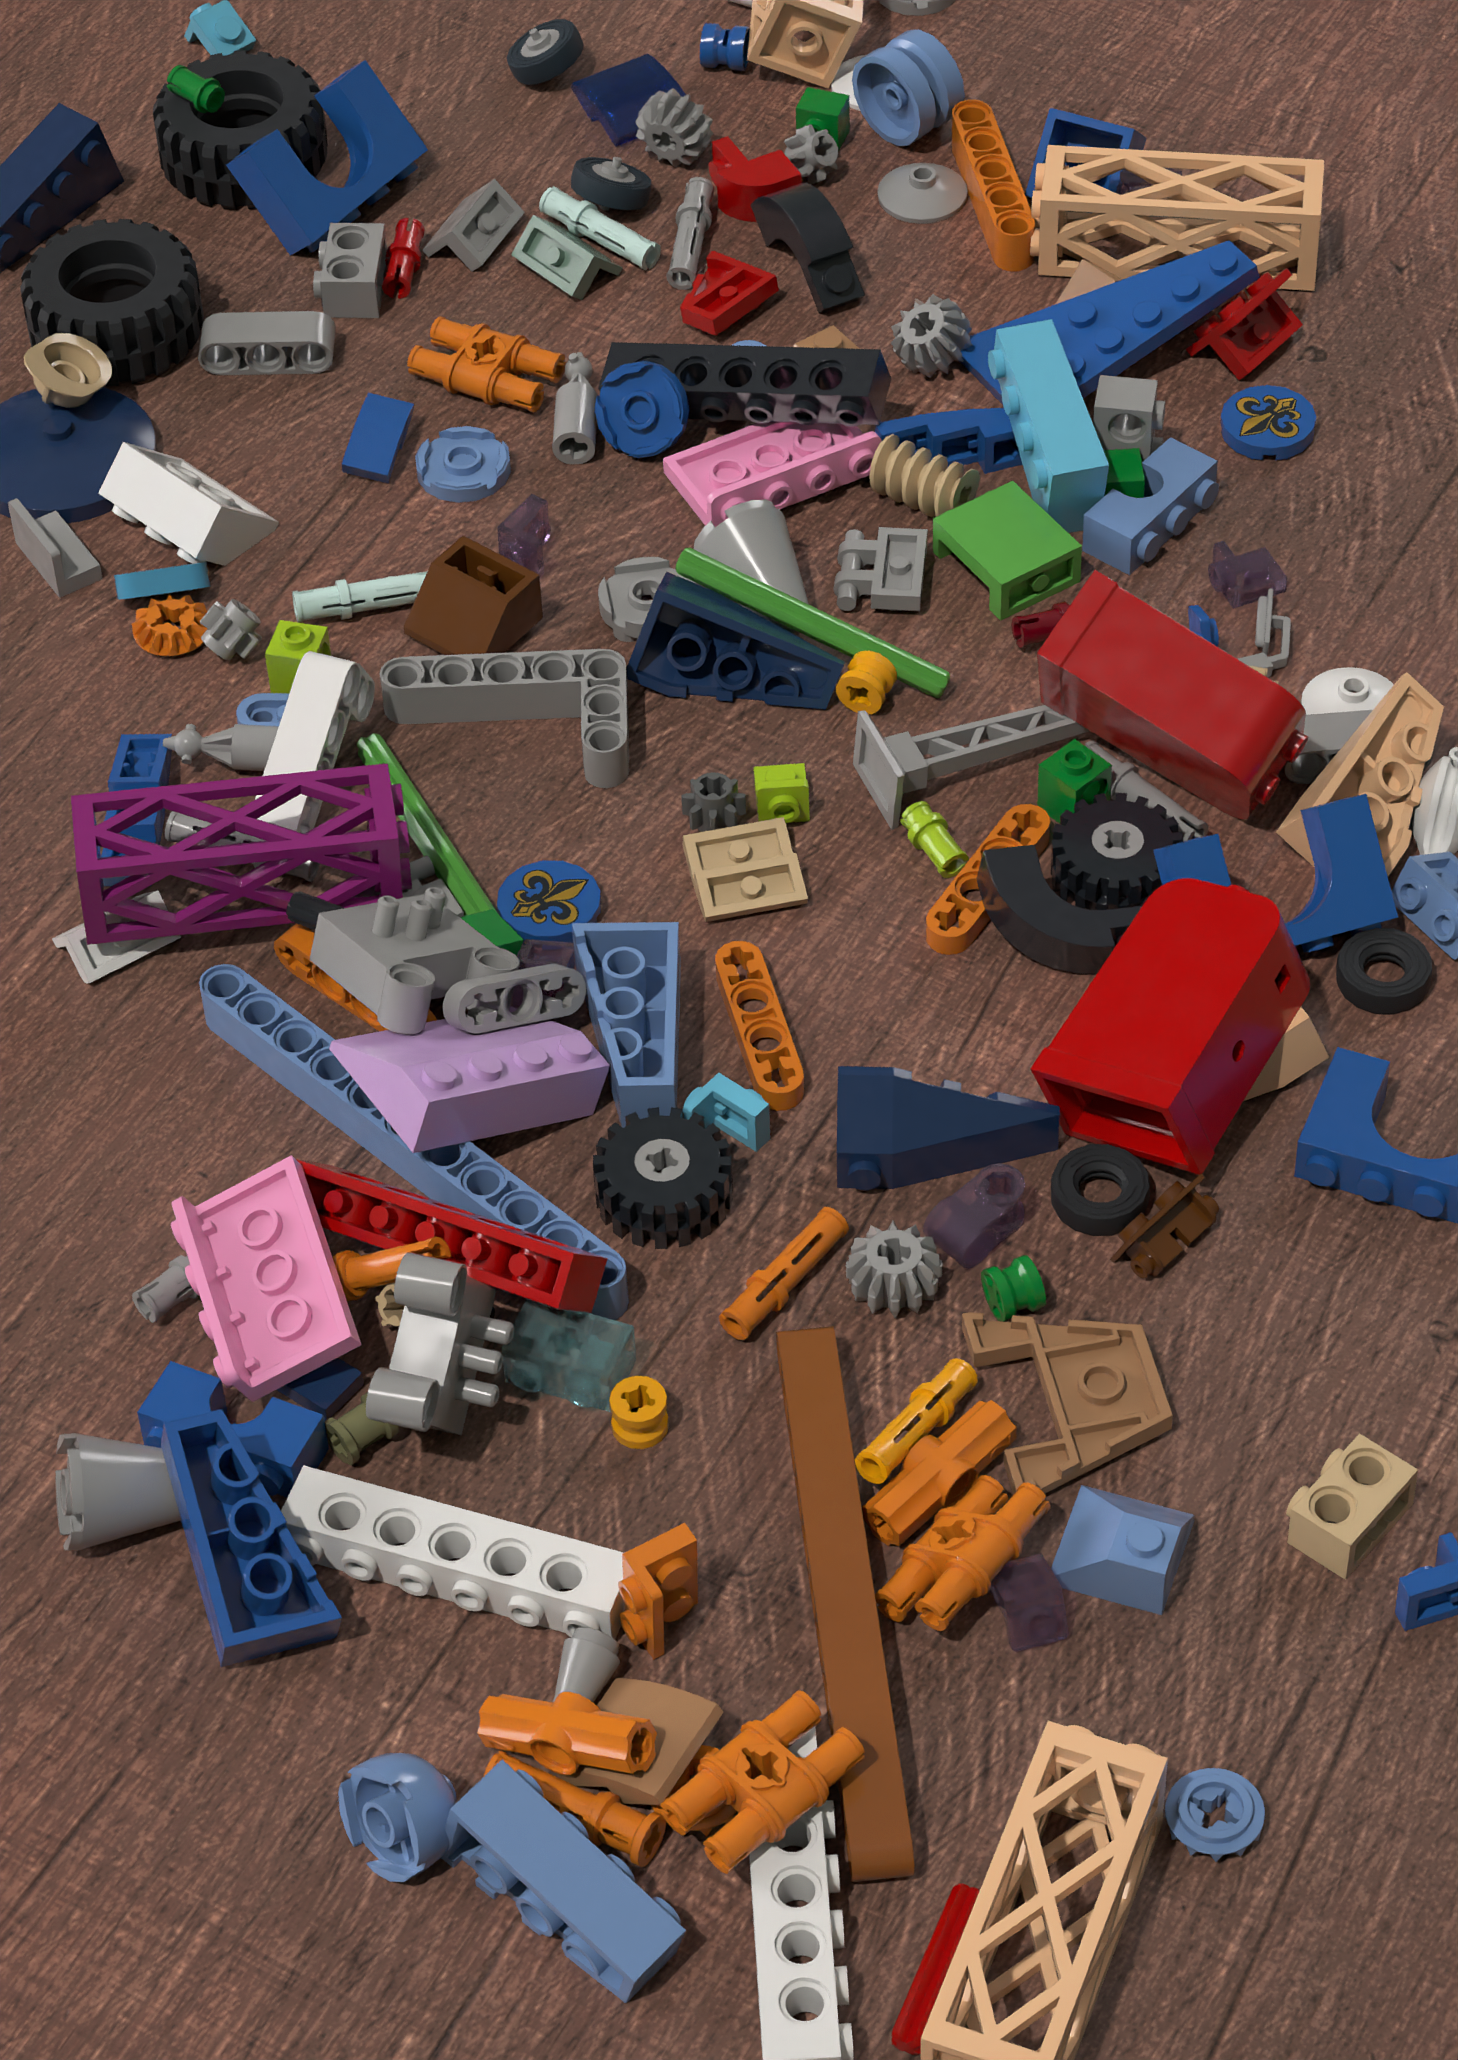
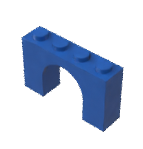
M366 60L342 73L314 95L343 136L349 150L350 173L343 188L326 185L313 177L278 129L254 142L226 164L289 255L305 247L310 253L317 250L320 241H327L330 223H351L361 215L357 208L365 201L369 206L390 191L386 183L392 178L399 182L418 168L415 160L428 150Z
M1367 794L1352 796L1300 810L1314 861L1315 884L1312 895L1304 909L1296 917L1285 923L1294 945L1301 944L1303 953L1323 949L1334 945L1332 935L1350 931L1352 937L1361 931L1382 928L1381 922L1398 918ZM1218 834L1202 836L1153 850L1162 885L1183 878L1198 879L1226 887L1231 885Z
M1337 1047L1298 1140L1294 1177L1308 1180L1319 1186H1328L1360 1195L1371 1201L1384 1202L1412 1210L1423 1216L1436 1217L1458 1224V1154L1445 1158L1426 1159L1405 1154L1390 1146L1379 1135L1374 1126L1386 1098L1390 1061Z

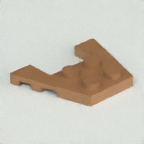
M969 1312L962 1314V1330L974 1368L1028 1357L1033 1358L1058 1435L1057 1440L1004 1449V1467L1013 1495L1017 1492V1488L1026 1482L1034 1484L1045 1494L1172 1429L1173 1415L1142 1325L1068 1320V1326L1036 1324L1034 1317L1012 1315L1011 1322L984 1320V1313Z

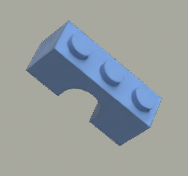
M1170 437L1142 462L1145 480L1144 498L1129 497L1112 489L1084 514L1082 551L1131 575L1145 561H1151L1156 556L1159 548L1173 535H1179L1187 526L1188 521L1200 510L1207 509L1212 505L1219 490V485L1216 483L1218 461Z

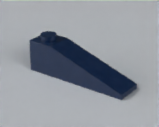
M666 572L656 590L626 671L628 680L671 697L686 698L687 695L716 697V700L733 702L735 698L764 701L768 705L826 709L845 662L706 587Z
M838 1066L837 1188H856L859 1190L895 1189L1056 1151L1059 1145L1060 1106L1001 1092L992 1093L987 1097L961 1092V1083L946 1079L942 1081L940 1086L912 1080V1071L895 1067Z

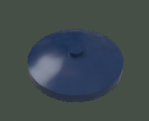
M104 387L96 391L86 403L76 408H65L53 403L45 404L42 401V395L37 389L23 392L0 404V514L11 518L8 502L16 498L34 520L57 511L63 520L69 524L89 520L112 511L114 504L98 494L122 443L125 442L157 451L154 427L147 413L132 399Z

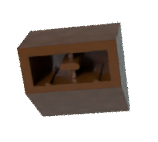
M463 535L431 562L404 624V634L444 655L505 653L543 619L540 575Z

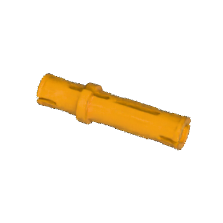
M958 1358L951 1359L931 1382L920 1384L911 1393L910 1403L866 1449H863L856 1456L855 1466L860 1475L871 1483H883L920 1439L927 1436L934 1427L945 1425L953 1417L955 1406L978 1383L977 1374L973 1367L964 1360ZM938 1398L939 1401L930 1410H927L926 1408ZM920 1417V1421L915 1425L914 1420ZM904 1431L908 1432L898 1443L894 1442Z

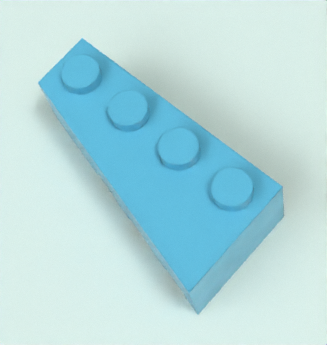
M1050 319L996 329L994 350L988 352L989 369L992 378L999 381L1003 407L1010 419L1032 498L1068 533L1082 531L1084 514L1105 495L1109 463L1054 323Z

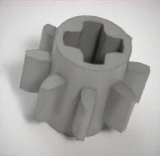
M812 124L797 129L795 136L785 139L784 143L787 148L784 154L799 170L802 178L807 176L810 184L826 179V173L838 168L835 163L838 156V146L835 140L828 134L827 129L815 133Z
M231 599L226 607L219 601H216L199 621L207 628L201 636L202 641L214 653L228 661L236 653L245 659L262 639V636L254 631L261 623L260 619L248 607L235 599Z

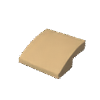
M784 817L683 835L682 845L688 869L705 922L808 903V896L797 853L792 851Z

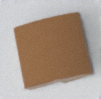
M616 1678L597 1706L604 1712L650 1719L657 1732L655 1740L656 1756L646 1772L637 1770L633 1774L580 1764L576 1772L571 1775L558 1773L557 1775L562 1780L575 1786L607 1787L611 1792L620 1796L622 1804L661 1805L723 1714V1710L715 1702L678 1688L650 1681Z

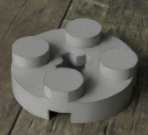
M639 557L624 561L614 567L615 575L610 577L607 582L604 577L599 584L598 597L601 617L607 625L613 628V634L618 640L624 642L635 641L639 637L653 601H644L642 596L651 595L653 599L666 572L688 581L691 580L679 575L676 569L670 568L669 560L660 557Z

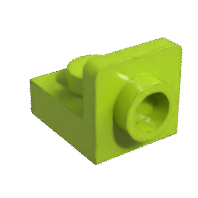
M805 763L754 767L758 822L784 817L785 823L810 821L809 785L806 779Z

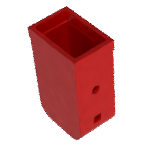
M1094 570L1037 652L1042 704L1062 716L1069 717L1202 800L1238 819H1248L1258 803L1262 805L1267 803L1280 782V778L1277 775L1287 761L1293 763L1298 758L1309 738L1304 734L1305 708L1289 691L1119 587L1117 582L1097 570Z
M1193 878L1170 881L1160 886L1148 897L1050 1045L1043 1048L1030 1068L1048 1103L1060 1106L1059 1124L1065 1135L1095 1144H1109L1126 1149L1135 1156L1195 1174H1203L1215 1154L1214 1149L1309 993V976L1278 907L1269 898L1250 893L1241 886L1229 885L1226 887Z

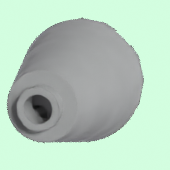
M750 500L734 505L724 511L728 519L716 527L710 521L703 527L695 539L694 550L809 604L785 516L779 508H775L773 502L769 500ZM741 605L792 634H799V632Z
M78 1433L59 1435L56 1454H68L67 1469L56 1470L55 1479L60 1535H69L63 1545L64 1550L79 1551L181 1521L162 1448Z

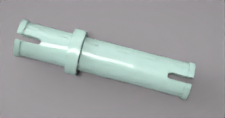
M555 186L553 188L549 187L543 193L539 202L540 211L565 224L572 234L578 237H589L607 249L630 260L643 270L651 269L657 263L661 254V247L658 243L646 239L633 230L603 215L593 203L588 200L578 201Z
M427 571L347 584L345 579L336 580L335 586L305 591H292L296 620L300 623L305 620L340 615L343 620L352 618V613L412 604L417 597Z

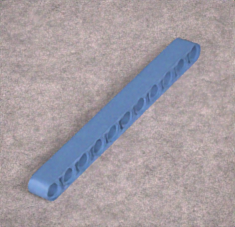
M229 964L215 965L201 975L199 981L206 1025L211 1031L430 1199L608 1258L592 1313H579L585 1318L599 1323L612 1322L622 1317L627 1310L629 1298L626 1265L619 1253L470 1141L412 1153L330 1051L331 1041L335 1040L239 967Z

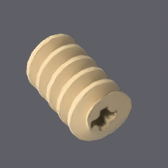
M894 434L885 437L878 445L874 453L869 475L870 486L875 493L883 496L888 495L891 500L899 503L904 502L907 507L915 510L920 509L923 514L931 517H937L948 510L973 500L976 496L980 483V475L977 470L971 468L964 474L963 464L956 461L947 468V457L938 454L931 460L932 455L929 449L922 447L915 453L916 448L913 442L906 440L899 446V438Z

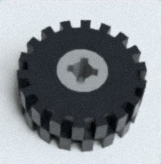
M1105 793L1094 795V803L1088 805L1084 799L1074 803V813L1066 809L1060 816V824L1055 823L1053 829L1051 875L1054 891L1060 890V898L1070 904L1075 901V906L1088 910H1110L1143 906L1148 897L1162 886L1153 850L1183 842V834L1178 832L1179 823L1174 816L1166 819L1167 809L1160 804H1157L1153 809L1148 808L1149 799L1139 795L1136 802L1127 801V793H1116V800L1107 801Z
M659 1107L648 1108V1117L640 1119L636 1112L625 1116L626 1126L624 1128L615 1122L607 1129L608 1140L601 1137L596 1145L597 1155H593L595 1199L597 1208H600L601 1219L605 1225L612 1223L613 1233L621 1239L630 1232L632 1244L644 1247L646 1239L655 1240V1249H667V1240L677 1239L680 1248L691 1245L690 1235L696 1233L701 1240L711 1234V1222L720 1226L726 1219L725 1209H730L733 1201L732 1156H730V1146L727 1139L721 1140L720 1129L714 1123L705 1128L704 1116L695 1112L689 1120L683 1118V1109L671 1107L670 1116H661Z

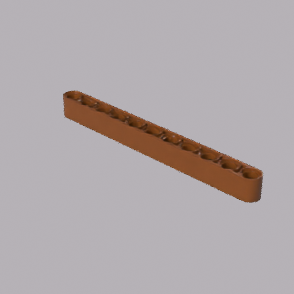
M834 1326L776 1332L778 1365L830 1736L835 1734L841 1727L847 1728L859 1739L865 1751L863 1753L865 1758L837 1780L851 1882L914 1876V1855L835 1330Z

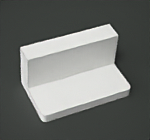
M158 890L144 893L131 899L168 911ZM106 912L107 924L137 921ZM82 923L52 938L57 948L66 946L80 977L88 984L181 938V936L87 945L85 926Z

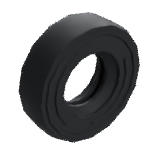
M1373 928L1361 931L1348 939L1338 954L1336 963L1337 985L1344 998L1359 1009L1374 1014H1397L1408 1011L1423 1001L1431 986L1432 959L1425 945L1406 932L1394 928ZM1386 960L1400 965L1405 974L1399 980L1382 982L1367 976L1364 967L1372 961Z
M1089 1144L1071 1150L1059 1160L1051 1177V1203L1060 1220L1073 1230L1091 1236H1112L1120 1233L1139 1214L1145 1213L1150 1201L1149 1175L1140 1159L1126 1149L1109 1144ZM1104 1177L1114 1180L1122 1190L1120 1196L1113 1201L1093 1202L1081 1195L1079 1187L1085 1180Z

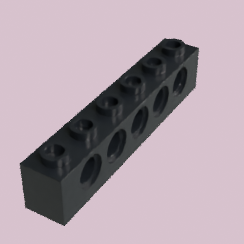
M612 342L598 389L599 391L601 390L606 376L621 365L649 361L663 365L677 376L687 394L689 406L688 419H707L713 422L739 420L753 421L761 424L769 422H797L803 425L830 423L855 427L859 425H880L892 378L880 349Z

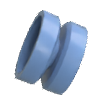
M919 29L908 30L892 39L885 47L877 48L862 57L854 66L852 76L853 91L862 115L878 135L885 141L897 146L910 145L925 136L932 128H938L951 120L953 107L965 99L963 79L955 60L946 47L933 35Z

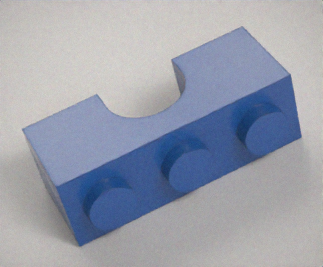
M170 1361L137 1412L144 1445L161 1448L163 1425L166 1422L220 1409L227 1415L221 1378ZM275 1397L270 1399L263 1412L255 1419L242 1424H231L256 1467L261 1483L268 1495L271 1496L278 1494L288 1498L303 1465L317 1469L329 1450L323 1414Z

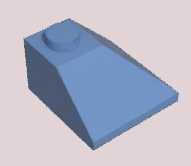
M1081 1485L1049 1572L1047 1584L1162 1615L1194 1523V1515Z

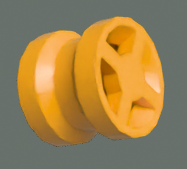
M870 650L860 651L853 656L848 665V671L843 673L838 681L836 694L839 700L850 710L856 713L858 711H866L868 714H873L879 711L885 701V694L890 692L895 684L897 671L894 665L883 655Z
M632 1376L617 1383L612 1389L609 1399L612 1413L611 1429L614 1437L620 1444L631 1449H646L661 1442L666 1436L669 1426L666 1412L667 1395L664 1387L657 1380L648 1376ZM641 1407L637 1412H631V1409Z

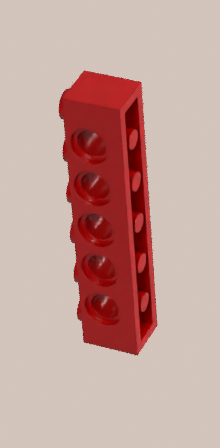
M296 1159L302 1165L323 1228L384 1249L425 1241L432 1237H440L446 1242L451 1253L450 1258H443L442 1260L465 1264L468 1276L482 1283L557 1309L592 1313L608 1258L333 1165Z

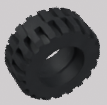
M244 50L234 51V54L225 56L222 53L210 55L209 60L201 62L198 59L188 64V70L205 79L214 78L218 80L221 88L224 89V102L213 113L199 112L194 107V103L178 94L170 92L167 89L168 84L166 83L156 97L157 101L153 106V119L161 169L172 186L191 200L196 197L197 201L202 205L212 207L214 204H218L223 209L236 210V206H247L248 209L256 208L226 164L254 142L276 129L280 131L301 163L313 177L318 175L326 161L328 141L324 109L314 96L321 90L317 82L312 79L306 70L300 65L295 67V64L285 57L280 56L276 59L267 52L258 51L257 54H248Z
M106 219L93 221V225L82 227L81 224L68 229L67 234L62 236L56 234L48 239L46 248L39 247L24 268L20 290L31 346H35L45 338L56 333H70L89 340L107 355L112 365V376L106 386H119V382L129 380L133 384L145 381V376L154 373L158 376L168 371L172 362L178 364L186 357L189 352L188 349L192 350L200 337L204 314L196 262L192 259V253L185 244L165 229L160 232L159 228L154 224L144 221L141 225L134 224L131 219H118V222L107 223Z

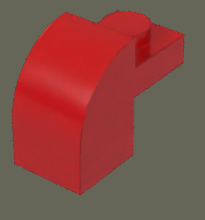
M728 136L712 141L713 161L709 162V173L717 187L718 208L732 218L747 222H757L751 208L754 200L802 183V174L781 149L748 160Z

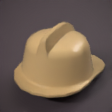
M70 333L51 335L28 349L23 356L24 364L33 376L34 385L42 395V401L45 404L53 403L65 408H76L86 403L96 391L107 384L112 376V365L107 355L96 344Z

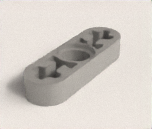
M547 964L463 980L455 983L447 991L443 1001V1014L451 1026L474 1034L564 1017L575 1013L581 1007L586 995V983L580 972L558 964ZM562 982L564 983L563 990L557 992L555 998L542 994L541 989L547 991L558 989L561 987ZM520 984L523 989V1001L517 1010L510 1013L506 1003L508 993L514 986ZM474 999L488 1003L489 1008L484 1006L474 1007L468 1010V1015L465 1014L466 1006L472 1005Z

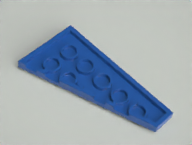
M1228 240L971 335L970 341L972 346L960 351L963 362H959L1003 405L999 381L992 378L988 364V352L994 350L996 329L1052 319L1081 395L1084 398L1098 388L1100 375L1117 376L1259 279L1258 268L1252 260Z

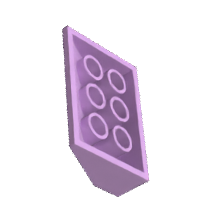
M510 1006L509 1012L517 1010V1008ZM446 1019L426 1022L425 1028L416 1034H401L385 1030L332 1040L329 1048L412 1153L593 1115L610 1064L581 1031L551 1020L474 1034L455 1028Z

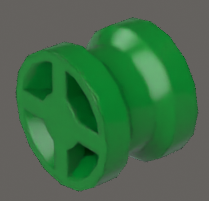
M1027 1255L1014 1258L1011 1265L1006 1268L1000 1269L992 1266L982 1270V1289L988 1306L998 1321L1012 1320V1315H1016L1018 1311L1023 1309L1034 1312L1045 1307L1046 1294L1041 1276L1035 1264Z

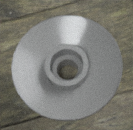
M933 163L907 164L890 171L883 177L878 186V201L885 212L901 221L916 224L935 223L954 216L964 207L967 201V185L957 172L948 167Z

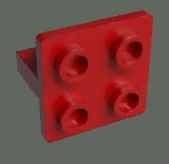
M1288 268L1275 277H1272L1268 271L1265 272L1245 289L1249 293L1248 296L1241 290L1221 306L1222 310L1218 313L1221 317L1220 319L1216 314H1213L1193 331L1198 339L1185 350L1192 357L1210 344L1238 381L1248 375L1303 326L1276 291L1292 276V273Z

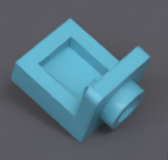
M223 0L213 6L210 3H205L194 10L189 17L190 23L184 34L189 43L199 39L210 55L222 53L225 56L234 54V51H248L254 47L256 42L255 37L228 0Z
M717 1073L703 1087L694 1089L684 1103L683 1113L685 1119L689 1120L694 1112L704 1116L705 1128L714 1123L719 1129L755 1152L770 1140L769 1103L765 1102L763 1097L756 1091L741 1087L721 1073Z

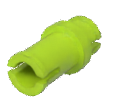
M919 801L910 805L903 812V819H900V822L908 830V839L916 849H923L943 878H952L958 875L967 863L966 861L969 860V857L947 831L948 823L940 813L932 812L931 807L925 801Z

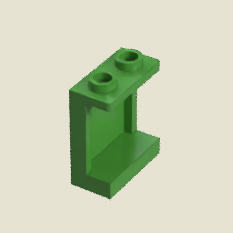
M1014 481L988 491L969 502L933 518V553L940 559L954 553L990 588L989 610L1000 621L1081 581L1082 545Z

